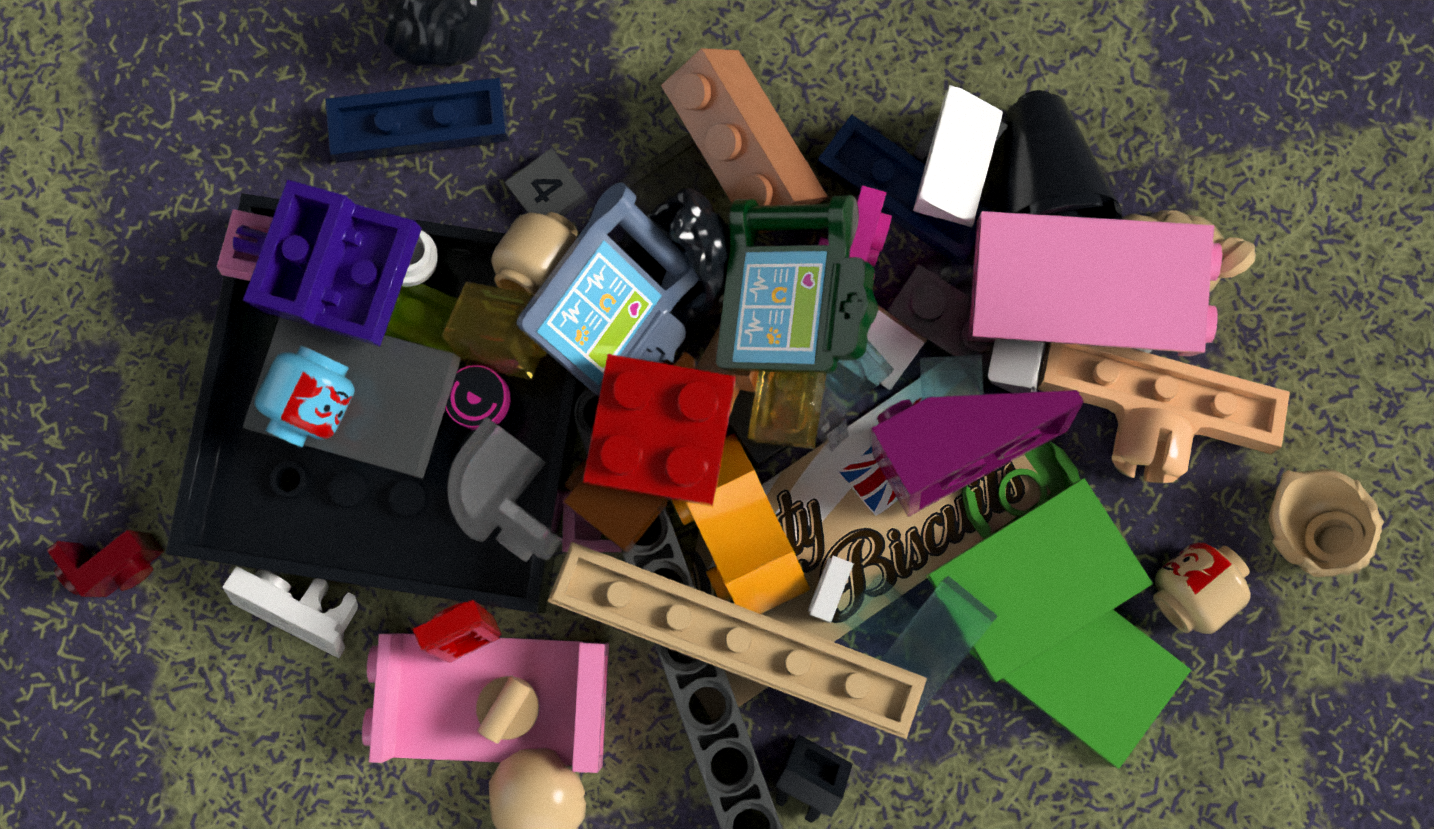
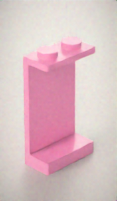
M982 211L976 225L968 341L992 343L996 339L1176 351L1178 356L1189 357L1205 353L1206 343L1213 342L1217 329L1216 306L1209 305L1210 281L1218 279L1222 263L1221 244L1213 243L1214 225Z
M379 634L378 645L371 646L367 660L368 681L375 683L373 708H367L362 724L363 745L370 746L369 762L383 763L392 758L500 763L521 749L547 748L555 751L566 766H572V772L598 773L603 767L609 643L500 638L449 663L422 651L415 634ZM512 675L525 680L533 687L539 699V714L533 727L524 735L511 740L501 739L499 743H495L477 731L480 723L477 718L476 704L481 691L488 683L497 678Z

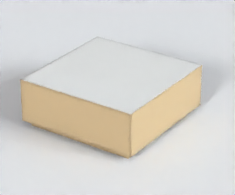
M878 305L877 316L867 333L866 352L858 360L849 362L891 390L927 339Z

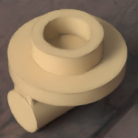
M512 675L500 677L488 683L481 691L476 704L477 718L480 723L477 731L495 743H499L501 739H515L527 733L535 724L539 714V699L533 687L525 680Z

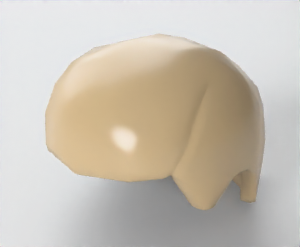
M547 748L521 749L500 762L489 781L490 813L496 829H578L585 818L586 801L582 782L578 774L572 772L553 750Z

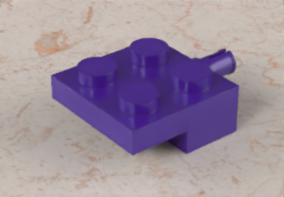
M287 179L268 233L254 230L244 225L240 226L235 232L244 239L233 238L234 250L259 257L243 301L264 313L380 347L422 228L414 220L357 205L345 195Z

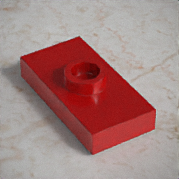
M474 600L450 606L434 615L432 620L412 629L422 651L449 663L500 639L499 636L502 635L494 616Z

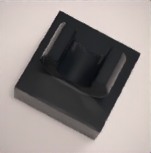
M798 734L787 753L775 786L779 788L776 795V804L783 807L791 795L809 805L805 820L810 823L816 821L821 813L832 817L843 800L853 764Z

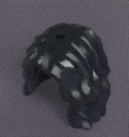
M389 0V24L385 32L384 44L392 51L394 56L411 65L428 67L461 65L477 56L483 38L491 26L492 4L494 0Z
M682 188L675 196L669 197L666 202L658 204L652 212H647L645 215L683 253L687 252L689 262L699 278L698 282L676 303L670 312L684 327H695L722 312L730 252V228L722 217L715 213L711 203L703 194L692 188ZM625 231L622 240L616 242V244L661 286L667 270Z

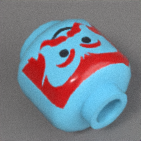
M301 345L296 354L291 352L279 354L274 359L255 397V406L258 411L271 419L266 431L300 447H303L308 436L319 440L331 438L335 434L354 396V385L345 377L349 368Z

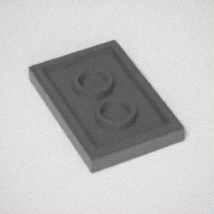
M279 318L243 428L279 438L266 431L271 419L258 411L255 406V397L274 359L283 352L296 354L301 345L348 367L349 369L345 377L351 381L355 389L354 396L335 434L331 438L323 440L308 436L304 446L423 479L461 358L454 353L385 335L379 347Z

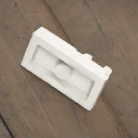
M237 566L222 587L233 605L337 658L341 657L345 649L343 643L344 631L358 609L355 595L348 592L338 607L328 609L326 613H322L321 601L329 589L326 580L314 579L301 600L297 601L288 593L291 585L281 577L262 569H258L257 573L253 575Z

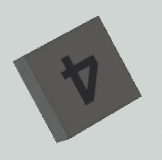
M552 148L505 182L507 188L526 213L533 212L546 215L549 212H553L564 217L588 199L585 190Z

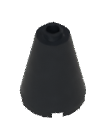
M1044 90L1031 91L1019 97L1006 114V124L1008 127L1005 130L1000 212L1123 220L1121 206L1064 99L1059 95L1050 94Z

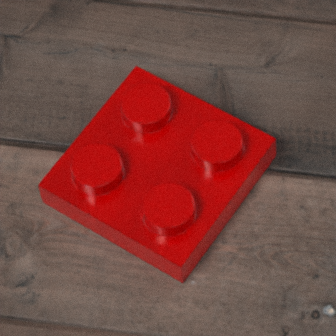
M607 354L583 482L587 485L713 507L736 376Z

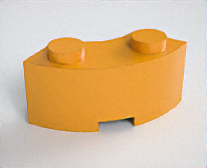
M735 433L727 436L713 507L672 500V503L684 526L693 521L696 522L716 566L707 570L706 573L717 597L728 602L733 600L738 606L762 614L809 591L810 587L794 550Z

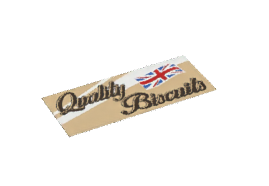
M948 358L762 484V488L794 550L810 587L809 591L762 613V615L835 642L927 579L926 575L984 539L966 516L961 495L962 488L908 517L872 454L871 428L879 424L877 416L890 406L906 399H910L911 403L915 405L928 397L981 395L955 359ZM1025 455L967 485L971 491L975 492L979 512L991 527V534L1016 518V516L1005 511L999 502L998 486L1002 478L1016 469H1029L1036 472ZM1018 475L1011 478L1007 483L1005 496L1013 508L1026 511L1039 501L1040 489L1032 478ZM1047 487V496H1048V495L1050 494V490H1049V488ZM698 530L691 578L695 589L717 597L706 573L707 570L715 567L716 564L700 530ZM836 556L854 564L831 623H827L810 616V612L807 610L827 559ZM682 653L678 654V661L689 663L697 660ZM726 671L738 707L768 688V686ZM702 687L694 692L712 720L721 716L726 702L720 691L712 687Z

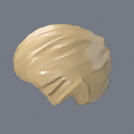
M1316 469L1305 472L1287 470L1283 473L1277 487L1268 518L1271 533L1274 536L1272 542L1280 554L1288 562L1299 565L1303 571L1313 577H1333L1339 574L1348 576L1352 572L1358 574L1362 568H1365L1370 563V559L1375 555L1384 523L1379 515L1378 505L1362 487L1361 483L1334 469Z

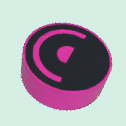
M479 365L467 366L457 371L445 408L455 422L468 429H490L500 423L506 416L510 407V391L504 379L493 370Z

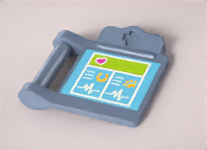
M622 182L614 184L602 194L597 201L588 224L517 319V326L521 331L598 396H600L607 354L663 363L666 359H669L673 363L674 353L683 342L686 330L684 325L670 312L676 303L699 280L689 262L687 252L683 253L634 204L636 195ZM617 224L667 270L661 286L607 235Z

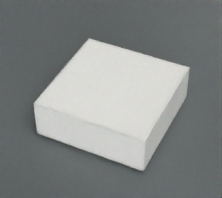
M836 556L827 559L807 610L810 612V616L831 623L854 563Z

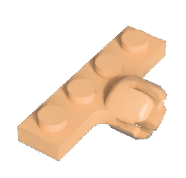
M1047 343L1037 390L1044 392L1077 390L1084 403L1102 407L1113 412L1118 421L1112 461L1115 467L1122 474L1135 478L1137 465H1145L1144 481L1150 483H1172L1188 471L1194 435L1207 436L1268 454L1274 453L1282 447L1290 395L1289 391L1132 348Z

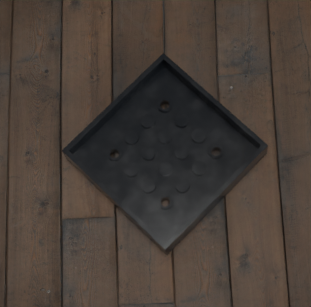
M241 193L238 210L274 217L280 199ZM414 220L422 228L421 230L427 233L434 241L438 254L437 266L434 273L425 282L416 286H401L385 336L454 353L461 358L457 371L472 365L487 367L504 379L508 385L511 397L509 410L503 420L496 426L486 430H471L458 424L449 416L445 408L423 479L304 445L300 447L286 440L243 428L280 317L264 313L243 301L250 281L224 276L165 554L462 602L474 600L481 605L531 613H546L563 514L564 494L567 491L565 484L569 479L577 433L574 407L576 400L584 391L585 385L519 329L517 319L522 313L521 311L494 307L485 296V294L492 295L498 303L526 307L505 295L495 282L497 274L494 272L491 258L495 248L506 233ZM500 323L511 325V334L506 340L501 342L492 340L491 333L496 325ZM297 470L300 475L299 485L294 490L287 491L283 483L284 477L289 471ZM474 497L479 503V511L474 518L465 520L460 514V505L466 498Z

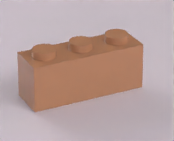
M701 48L661 85L731 203L736 199H754L759 206L819 204L828 197L739 50ZM780 230L759 231L758 234Z

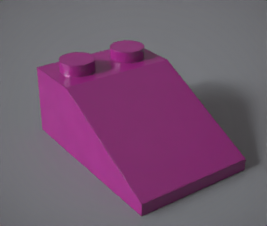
M1077 390L928 397L915 405L911 403L910 399H906L890 406L877 416L879 424L871 428L872 454L905 513L910 517L1067 432L1084 401Z

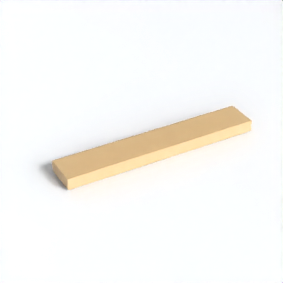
M572 541L548 599L549 603L904 739H907L927 678Z

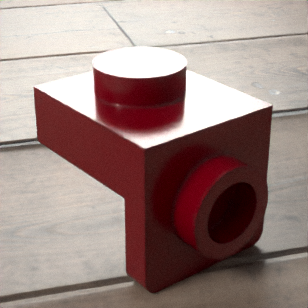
M126 530L93 557H91L82 543L56 541L47 548V552L57 564L54 568V573L59 582L68 591L81 597H108L118 588L121 591H125L138 585L153 572V567L150 563L164 552L151 533Z

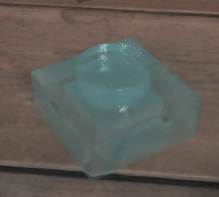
M867 339L866 352L858 360H838L837 368L833 373L811 374L846 412L889 377L894 368Z

